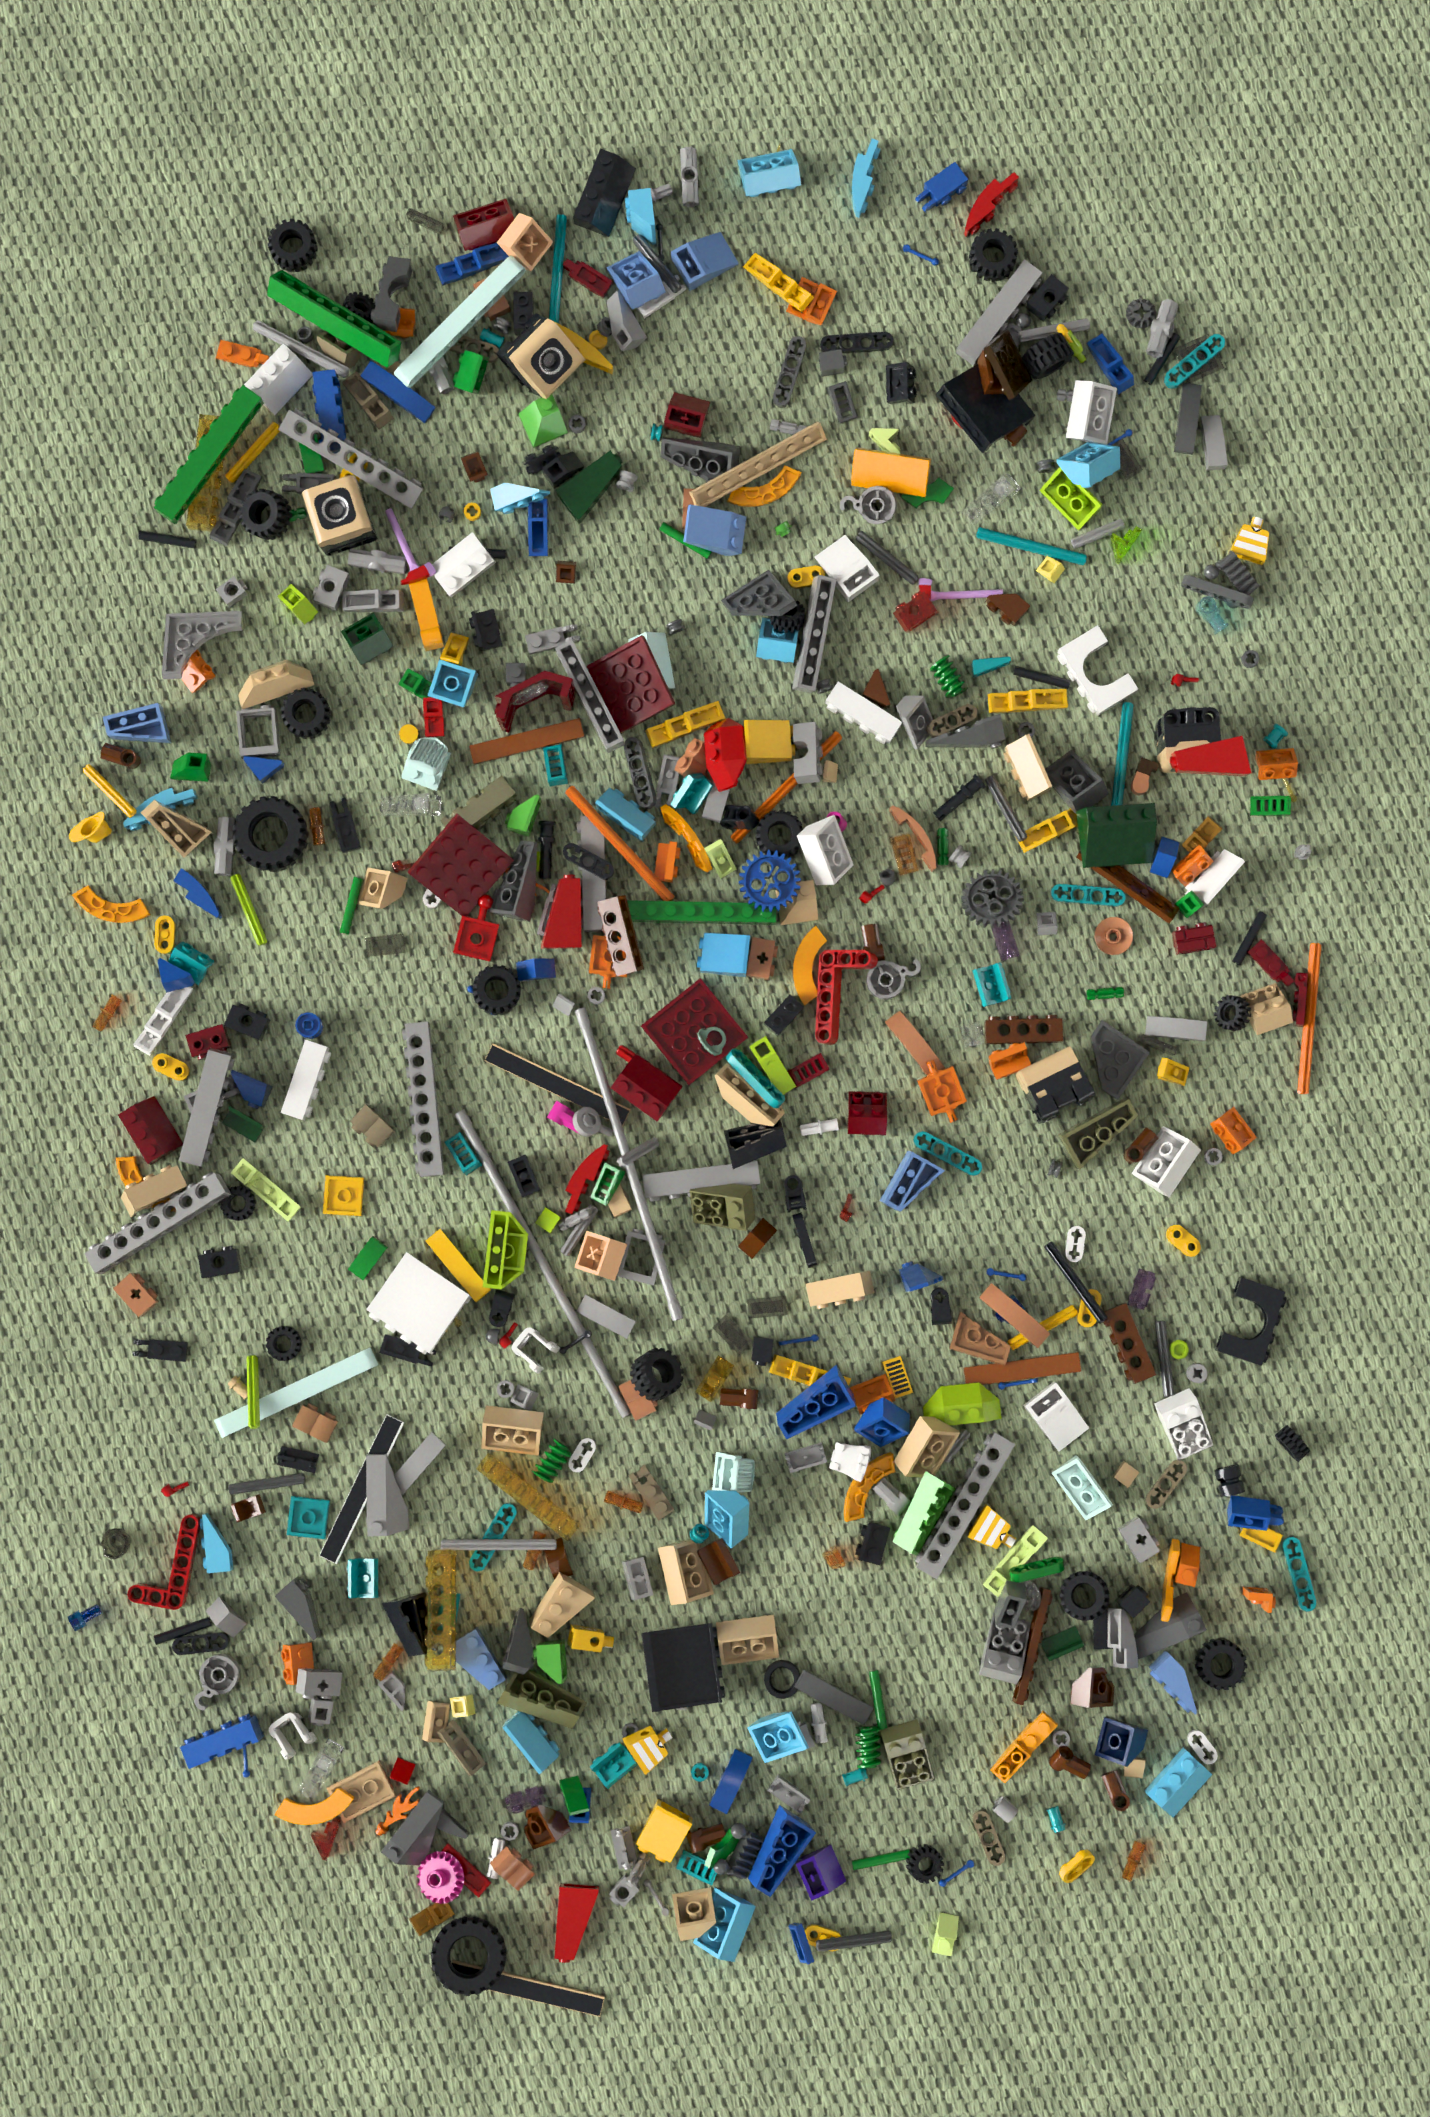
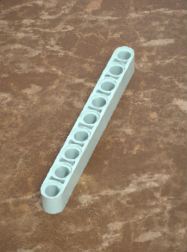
M512 255L505 259L399 365L394 375L407 388L412 387L524 275L526 268Z
M371 1347L259 1399L260 1420L378 1366L379 1364ZM248 1405L214 1420L222 1438L248 1426Z

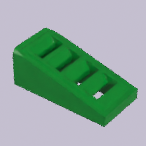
M1291 796L1250 797V816L1288 817L1291 814ZM1257 801H1260V811H1257ZM1265 801H1268V811H1265ZM1273 801H1276V811H1273ZM1281 801H1284V811H1281Z
M605 1162L590 1198L607 1206L622 1181L626 1170L612 1163ZM609 1178L612 1180V1182L610 1183L606 1181V1179ZM603 1185H606L607 1187H609V1189L606 1190L602 1187ZM599 1192L606 1194L605 1198L599 1195Z

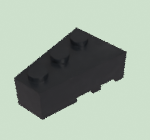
M780 1119L774 1126L750 1124L724 1130L733 1169L787 1147Z
M425 1592L407 1595L382 1603L408 1657L424 1655L438 1650Z

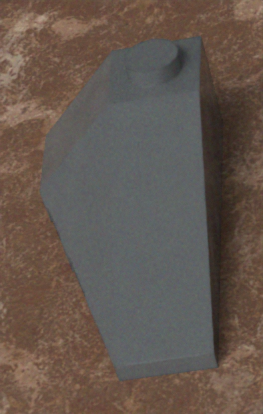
M662 438L661 457L678 467H684L692 472L691 474L695 477L699 476L706 480V483L739 465L740 446L718 442Z
M997 714L976 721V724L971 728L963 726L956 730L955 734L948 732L926 740L925 747L998 748L1005 741L1001 715Z
M521 841L512 857L514 861L507 873L504 872L502 879H504L499 889H495L492 895L493 905L488 912L515 920L530 922L535 905L537 843Z
M1187 1592L1173 1598V1610L1168 1622L1161 1621L1160 1609L1134 1634L1138 1659L1180 1643L1207 1630Z
M428 1790L388 1841L381 1853L395 1864L419 1866L431 1851L432 1840L436 1833L435 1830L444 1801Z

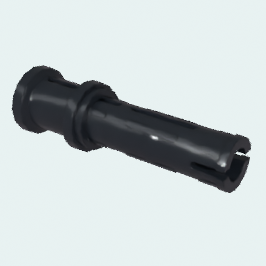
M974 774L968 783L962 784L959 788L960 790L935 810L933 814L941 822L964 801L972 799L976 792L981 788L984 789L986 787L985 784Z
M539 821L540 837H538V841L541 843L539 879H551L552 843L555 841L553 830L556 822Z

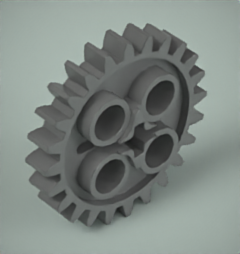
M994 869L991 870V874L984 870L983 876L977 873V879L971 877V884L966 883V889L962 890L964 896L961 897V901L963 902L962 908L966 909L965 915H970V921L976 919L977 926L982 922L983 928H986L987 924H990L991 929L994 928V924L1001 928L1002 922L1008 925V919L1014 921V914L1020 915L1019 909L1023 908V903L1021 902L1024 901V896H1022L1023 889H1019L1020 883H1015V877L1009 879L1008 872L1003 876L1002 870L998 874H995ZM987 885L993 886L991 889H986L985 887ZM1003 894H1009V895H1010L1009 897H1006V898L1002 897ZM979 900L983 901L982 904H976L975 902ZM994 909H999V910H1000V911L997 912V913L992 912V910H994Z

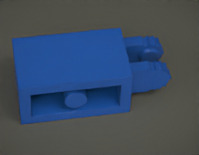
M954 162L925 182L924 191L915 200L919 203L928 196L931 200L922 208L924 212L940 204L944 206L950 202L954 194L960 195L967 189L968 178L956 162Z
M1233 1495L1230 1497L1227 1508L1228 1526L1267 1531L1268 1525H1282L1284 1523L1283 1516H1281L1283 1508L1271 1505L1269 1500Z

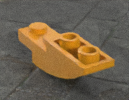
M1042 1711L1004 1751L990 1771L1006 1783L1031 1757L1032 1752L1058 1726V1723Z

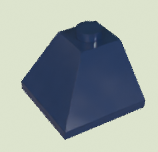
M232 1070L231 1075L243 1099L248 1101L247 1105L258 1109L259 1106L264 1108L273 1086Z
M1104 1717L1095 1755L1128 1767L1144 1749L1148 1730L1137 1725Z

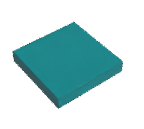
M291 1496L286 1535L326 1539L330 1500Z

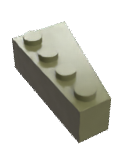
M501 775L481 790L482 795L478 796L476 794L466 802L467 806L457 807L453 810L449 819L445 816L440 821L446 827L458 813L479 831L486 825L485 821L490 817L494 819L501 813L500 809L502 807L512 805L516 801L515 797L517 795Z
M1123 1098L1063 1131L1058 1136L1075 1167L1080 1170L1105 1145L1110 1143L1118 1133L1138 1117V1114L1130 1099Z
M529 1669L524 1675L514 1672L497 1704L572 1729L587 1702Z

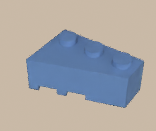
M159 703L103 717L107 736L112 740L171 743L163 707Z
M907 1151L880 1202L901 1212L945 1170L914 1152Z
M478 1627L442 1649L488 1690L507 1679L505 1672Z

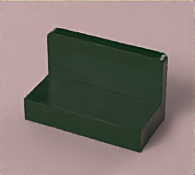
M229 1106V1112L222 1124L256 1143L265 1126Z
M1075 1625L1044 1638L1041 1642L1049 1661L1085 1646Z

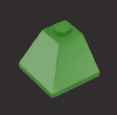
M552 394L547 399L539 398L533 401L519 413L533 448L568 433Z
M539 795L531 797L514 808L511 814H507L505 820L507 830L527 837L530 836L542 803Z
M565 1639L538 1643L536 1648H534V1660H537L538 1666L558 1684H562L567 1679Z

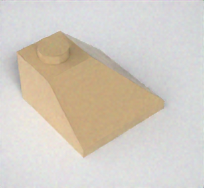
M367 868L357 904L379 909L385 908L402 897L408 878L391 871Z
M814 880L796 883V885L800 886V890H794L798 896H791L793 903L787 901V908L780 905L779 917L781 925L818 920ZM775 890V891H776V897H778V896H779V892H778L777 890Z
M711 1887L672 1894L680 1941L700 1938L716 1924Z

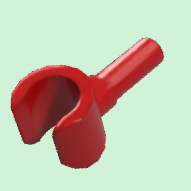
M1176 674L1172 677L1171 684L1174 685L1175 683L1177 684L1176 686L1180 687L1182 681L1198 682L1199 678L1184 677L1182 674Z
M882 884L871 893L865 890L859 899L865 904L869 903L868 901L877 893L885 889L884 885Z
M515 1322L499 1340V1344L503 1349L512 1343L509 1337L518 1326Z
M188 1481L175 1486L173 1489L168 1484L161 1489V1492L164 1496L170 1497L178 1490L188 1487Z

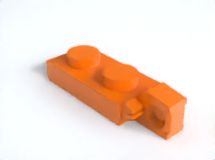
M220 340L216 359L253 368L258 367V364H264L269 359V356L261 354L262 351L254 347Z

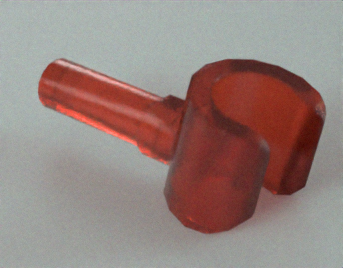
M397 860L392 863V868L394 872L399 873V871L402 872L405 869L411 868L414 863L403 865L401 860Z
M848 1194L840 1214V1219L848 1222L853 1214L848 1211L852 1194Z

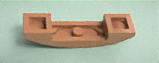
M891 806L889 811L899 826L904 822L908 824L926 850L921 858L931 872L935 871L936 859L934 850L923 828L908 813L896 806Z
M900 1010L885 1021V1024L900 1040L926 1075L931 1073L926 1063L930 1060H934L938 1070L945 1069L927 1042Z
M992 1283L980 1295L979 1298L1011 1324L1036 1348H1039L1050 1335L1041 1324Z

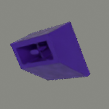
M831 1844L799 1857L795 1862L811 1901L832 1892L846 1882Z

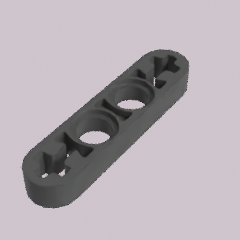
M800 336L793 337L789 342L773 394V402L780 408L786 407L790 402L806 350V341ZM797 341L801 342L800 345L803 347L798 348L797 355L789 354L790 352L794 353L795 346L792 344H796ZM789 359L797 361L798 364L795 368L788 367L787 361ZM783 377H790L792 383L788 386L783 385L781 382ZM782 389L790 390V392L785 391L784 398L787 400H783L782 403H780L779 399L776 397L781 396Z
M1184 575L1181 586L1245 609H1250L1254 598L1250 595L1190 575Z
M629 737L624 743V750L637 802L641 807L651 809L656 805L657 800L644 747L639 739ZM632 743L637 744V746L634 747L635 751L630 749V747L633 746ZM637 759L642 761V766L639 769L634 768V762ZM641 777H645L647 780L646 785L640 787L638 784ZM646 796L650 797L648 804L644 802Z

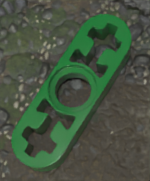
M1051 1557L1012 1567L1009 1570L1010 1580L1020 1583L1060 1573L1065 1570L1064 1560L1061 1557Z

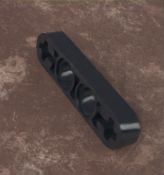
M888 332L828 335L822 338L820 349L822 352L839 350L836 349L837 345H832L831 349L823 346L826 344V341L836 344V340H839V348L842 350V353L886 351L893 345V336ZM874 337H877L876 341H882L883 337L890 340L886 346L883 345V342H877V346L874 347ZM868 338L871 341V345L863 347L861 340ZM848 339L853 345L847 349L842 346V342Z

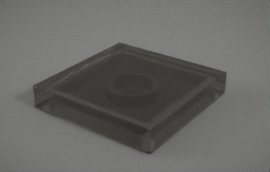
M1209 334L1174 348L1178 361L1180 362L1210 337ZM1212 344V346L1209 347L1210 351L1214 347V344ZM1204 351L1197 352V357L1200 360H1205L1207 354ZM1217 354L1187 379L1188 383L1222 370L1224 366L1219 355ZM1190 363L1182 365L1183 370L1186 372H1190L1193 369Z

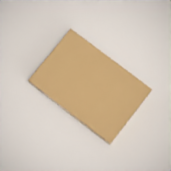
M380 1761L327 1787L330 1796L338 1787H341L355 1797L351 1804L339 1814L343 1823L397 1796Z

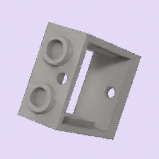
M271 705L260 706V709L249 707L236 711L239 748L242 759H244V756L257 758L281 756L277 710ZM271 716L274 745L247 748L244 719Z
M633 1228L632 1232L628 1231L625 1241L627 1246L617 1276L655 1285L658 1273L656 1264H654L651 1277L624 1270L631 1238L634 1237L648 1241L647 1236L643 1235L644 1231ZM656 1234L663 1253L666 1240H662V1235Z

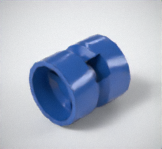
M306 1012L297 1018L295 1027L297 1032L303 1037L315 1039L323 1031V1022L315 1014Z

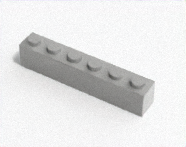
M1024 259L959 344L956 354L974 366L984 347L999 332L1001 333L1007 329L1009 319H1014L1020 311L1018 309L1022 303L1025 305L1031 297L1029 294L1033 288L1036 290L1040 286L1043 272Z
M817 575L812 580L792 686L793 690L806 693L816 691L837 580L835 578Z
M573 640L556 647V653L568 677L573 678L575 690L607 753L624 746V740Z
M580 816L581 821H577V833H581V840H578V846L605 860L604 835L586 816ZM591 856L583 859V864L587 867L592 866L594 863V859ZM597 861V866L593 871H596L598 868L602 871V875H605L606 869L599 866L601 862ZM578 866V870L582 871L580 887L583 890V897H581V909H583L581 928H584V932H603V923L601 916L598 914L597 902L606 900V880Z
M210 1048L207 1052L179 1158L181 1162L202 1167L204 1162L207 1163L209 1160L210 1152L207 1150L209 1144H213L215 1133H212L213 1127L218 1125L220 1115L217 1112L219 1107L222 1108L225 1100V1096H222L223 1090L228 1088L230 1078L227 1077L228 1071H232L235 1062L232 1059V1053Z
M752 1161L735 1169L732 1168V1164L647 1174L643 1175L645 1198H649L650 1202L660 1201L662 1196H669V1199L680 1198V1194L688 1193V1197H690V1189L727 1184L752 1186V1189H757L756 1185L760 1184L758 1162Z

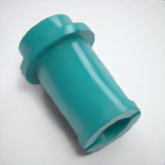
M484 328L480 335V339L483 342L486 341L498 348H501L505 337L491 332L490 328Z
M858 1768L857 1770L842 1774L846 1786L862 1780L865 1782V1779L868 1778L865 1768Z
M1059 1806L1047 1809L1052 1824L1051 1830L1053 1829L1054 1833L1065 1830L1066 1823H1063Z

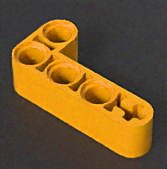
M428 579L409 584L426 652L445 647Z

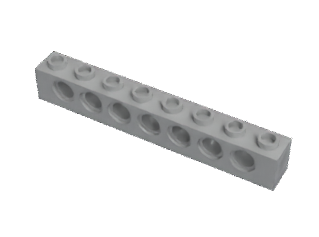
M296 408L294 411L289 409L278 430L412 509L424 489L421 487V482L414 478H411V480L404 477L405 473L397 468L394 470L387 467L389 463L380 458L375 460L371 457L372 453L364 448L361 451L354 447V442L347 438L343 441L338 438L339 434L329 428L327 431L321 428L322 423L313 418L311 421L304 417L305 413ZM301 422L307 425V431L303 434L297 429L298 424ZM317 432H321L324 435L322 443H317L314 440V435ZM333 442L340 444V452H332L331 444ZM350 452H354L357 455L355 463H350L347 459ZM366 462H371L374 465L373 472L367 473L364 470ZM383 472H388L391 476L388 483H384L380 478ZM401 481L407 484V490L404 493L399 492L397 489V484Z
M428 1021L405 1024V1029H402L403 1040H407V1048H404L405 1059L409 1061V1067H406V1075L411 1081V1086H408V1095L412 1097L413 1105H410V1115L414 1116L415 1123L411 1124L412 1135H416V1143H413L414 1154H418V1162H415L416 1174H419L420 1177L444 1175L430 1023ZM415 1038L422 1039V1045L418 1048L412 1045ZM417 1057L424 1058V1064L420 1067H416L414 1064V1060ZM419 1076H425L426 1082L422 1086L416 1084V1079ZM420 1095L428 1097L426 1104L420 1105L418 1103ZM422 1114L429 1115L430 1120L427 1124L420 1122ZM424 1133L431 1134L432 1138L429 1143L422 1142V1135ZM426 1152H432L433 1160L431 1162L424 1161L423 1156Z
M212 1172L204 1175L202 1181L188 1185L186 1191L181 1194L176 1193L172 1195L168 1202L156 1205L149 1214L144 1213L140 1215L136 1222L128 1223L121 1227L120 1232L112 1233L106 1236L105 1241L90 1246L89 1251L84 1254L96 1274H104L231 1195L221 1175ZM208 1187L209 1193L204 1197L202 1194L203 1189ZM191 1197L192 1204L191 1206L187 1207L186 1201L188 1198ZM175 1207L176 1214L171 1217L170 1211ZM159 1218L160 1224L155 1227L154 1220ZM143 1228L144 1233L139 1237L138 1230ZM126 1237L127 1245L123 1247L122 1240ZM110 1248L111 1254L109 1257H106L105 1252Z
M995 1432L992 1435L988 1434L983 1442L985 1444L983 1451L979 1450L973 1460L976 1463L973 1468L969 1467L965 1472V1482L963 1485L959 1484L954 1492L956 1495L953 1502H948L944 1509L946 1512L944 1518H939L934 1527L937 1530L933 1536L929 1535L925 1542L927 1547L924 1552L920 1551L915 1559V1562H917L916 1567L935 1579L939 1577L1015 1446L1014 1443ZM992 1448L998 1451V1456L995 1459L988 1457V1451ZM982 1465L988 1467V1473L985 1476H980L978 1473V1469ZM972 1482L978 1484V1490L974 1493L968 1490V1486ZM961 1499L968 1500L969 1505L966 1509L959 1508L958 1503ZM951 1516L959 1518V1523L956 1526L949 1525V1518ZM941 1533H948L949 1540L946 1543L939 1541ZM931 1550L939 1551V1557L936 1560L929 1558Z

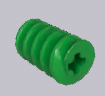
M947 655L935 662L930 671L936 672L934 678H940L938 685H944L941 690L943 692L948 691L945 697L953 698L965 692L968 687H961L965 681L958 682L961 674L954 675L957 668H950L954 662H947L946 660L950 657V655Z
M553 1439L556 1446L549 1445L551 1452H544L547 1458L540 1457L542 1465H535L538 1471L531 1470L538 1477L549 1483L554 1481L551 1475L558 1476L555 1469H563L560 1463H567L564 1456H572L569 1449L556 1439Z
M875 1726L855 1727L861 1730V1732L855 1734V1736L861 1737V1740L856 1741V1744L861 1745V1748L856 1749V1752L862 1753L861 1756L856 1757L857 1760L862 1761V1764L857 1765V1768L877 1767V1765L881 1764V1759L876 1758L881 1755V1752L876 1750L880 1748V1744L876 1742L880 1740V1736L876 1735L880 1729Z

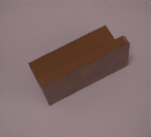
M982 350L977 362L984 394H1002L1001 383L995 377L990 361L985 357V350Z
M723 1538L717 1539L697 1550L714 1585L740 1573Z

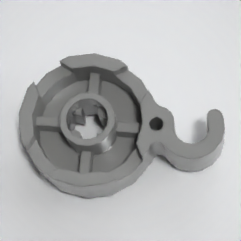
M883 486L868 488L859 499L854 496H845L840 501L841 510L846 509L845 504L848 500L852 501L854 509L858 510L862 517L872 524L886 523L892 519L897 508L895 495L891 490ZM876 499L883 505L879 511L876 510V507H873V502L876 503Z
M914 959L915 971L912 972L906 966H899L890 961L878 962L876 967L870 969L867 974L866 984L868 990L878 999L888 1000L896 997L904 987L905 977H915L918 975L921 969L920 962ZM882 976L890 978L889 985L881 983Z
M215 1654L201 1665L199 1675L204 1690L195 1696L194 1703L196 1707L200 1710L208 1708V1704L202 1702V1696L210 1698L213 1695L224 1694L236 1686L240 1678V1667L233 1657L226 1654ZM216 1670H222L224 1677L217 1678Z

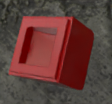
M397 1758L389 1778L408 1785L416 1764Z

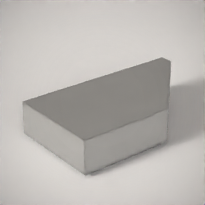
M392 1670L378 1685L397 1707L403 1711L406 1685Z

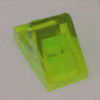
M1135 526L1133 531L1129 529L1123 539L1112 533L1110 538L1115 563L1119 565L1140 535L1142 529Z

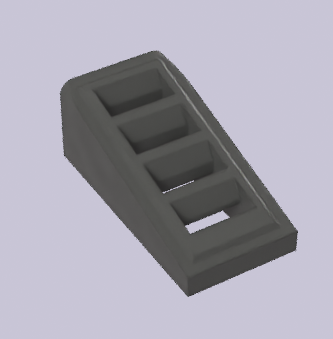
M844 381L827 387L839 423L858 418L847 382ZM843 389V393L835 395L834 391ZM846 396V400L837 402V398ZM849 404V407L839 409L840 405ZM851 410L852 416L846 415L842 417L841 413Z

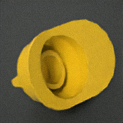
M98 812L93 816L83 819L71 829L69 839L72 842L86 839L92 843H97L110 835L112 830L104 820L105 814Z

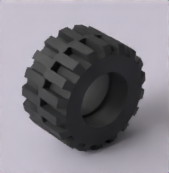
M286 219L282 220L283 224L277 223L275 225L276 229L272 228L270 231L272 236H268V248L272 258L277 265H280L281 269L287 268L288 272H292V269L300 272L299 268L301 267L305 270L307 269L306 264L311 266L313 264L312 258L316 259L318 247L312 230L309 229V226L306 223L303 224L301 220H297V222L294 219H290V222H287ZM290 238H299L303 240V245L298 251L288 253L282 250L285 241Z
M991 228L987 229L986 233L982 231L979 236H976L972 243L969 254L970 266L972 265L973 272L977 271L979 278L984 276L985 281H988V278H992L991 282H995L996 278H999V281L1003 280L1004 276H1009L1010 272L1014 269L1018 254L1017 243L1012 241L1013 237L1011 234L1009 236L1006 235L1007 232L1005 230L999 232L998 228H995V231H992ZM989 247H996L1003 252L1004 259L1000 262H990L983 256V251Z
M1055 333L1043 338L1030 347L1023 355L1022 361L1032 378L1036 380L1047 377L1069 362L1074 352L1063 334Z
M268 489L253 490V494L249 493L246 495L247 499H243L242 503L244 505L239 510L242 512L239 517L243 520L241 524L245 527V530L265 540H274L276 537L280 538L283 536L282 532H287L288 529L286 527L291 525L289 519L292 518V513L289 512L292 510L291 506L287 505L289 503L284 496ZM270 505V517L262 524V511Z
M301 688V691L296 689L294 694L291 695L289 693L287 695L288 699H284V706L281 707V717L288 730L295 736H300L303 739H307V737L313 739L317 734L318 736L322 735L321 732L323 730L326 731L328 728L327 724L331 722L330 706L325 698L318 691L315 692L311 688L309 690ZM313 704L316 707L317 713L311 722L300 723L296 720L295 714L301 705Z
M774 810L770 814L764 815L756 829V842L760 851L767 855V851L770 850L771 855H774V852L777 850L779 857L785 853V858H791L801 848L797 837L803 830L801 821L798 820L796 815L793 816L791 812H783V810L778 812ZM784 825L789 828L791 839L787 844L775 845L769 840L768 834L773 826Z
M496 964L493 967H485L475 977L473 984L474 1000L485 1013L503 1015L507 1011L510 1012L517 1005L520 999L521 984L516 973H513L512 969H507L504 965L497 966ZM492 980H501L507 984L508 994L501 1000L490 999L485 992L486 985Z
M654 1348L638 1357L634 1361L635 1363L632 1364L631 1369L633 1370L630 1372V1376L633 1379H631V1383L635 1384L636 1387L634 1389L640 1392L639 1395L641 1397L646 1396L647 1400L658 1401L673 1394L681 1387L682 1384L680 1382L684 1379L681 1374L684 1371L680 1368L681 1362L676 1360L678 1357L671 1355V1351L667 1350L665 1352V1348ZM652 1367L659 1371L662 1382L655 1378Z
M1088 1571L1073 1573L1064 1580L1060 1588L1061 1605L1065 1612L1075 1619L1082 1621L1094 1620L1101 1616L1108 1608L1110 1591L1106 1582L1095 1573ZM1082 1584H1088L1096 1591V1601L1088 1608L1078 1606L1073 1598L1074 1590Z
M1217 1638V1640L1211 1639L1209 1643L1205 1642L1202 1644V1649L1199 1648L1197 1651L1199 1652L1198 1656H1195V1668L1198 1671V1676L1207 1685L1217 1690H1229V1687L1234 1688L1236 1683L1243 1681L1241 1678L1246 1675L1245 1668L1247 1669V1664L1245 1660L1247 1659L1243 1655V1651L1236 1644L1222 1638ZM1219 1653L1228 1654L1232 1661L1230 1670L1224 1675H1216L1211 1671V1661Z

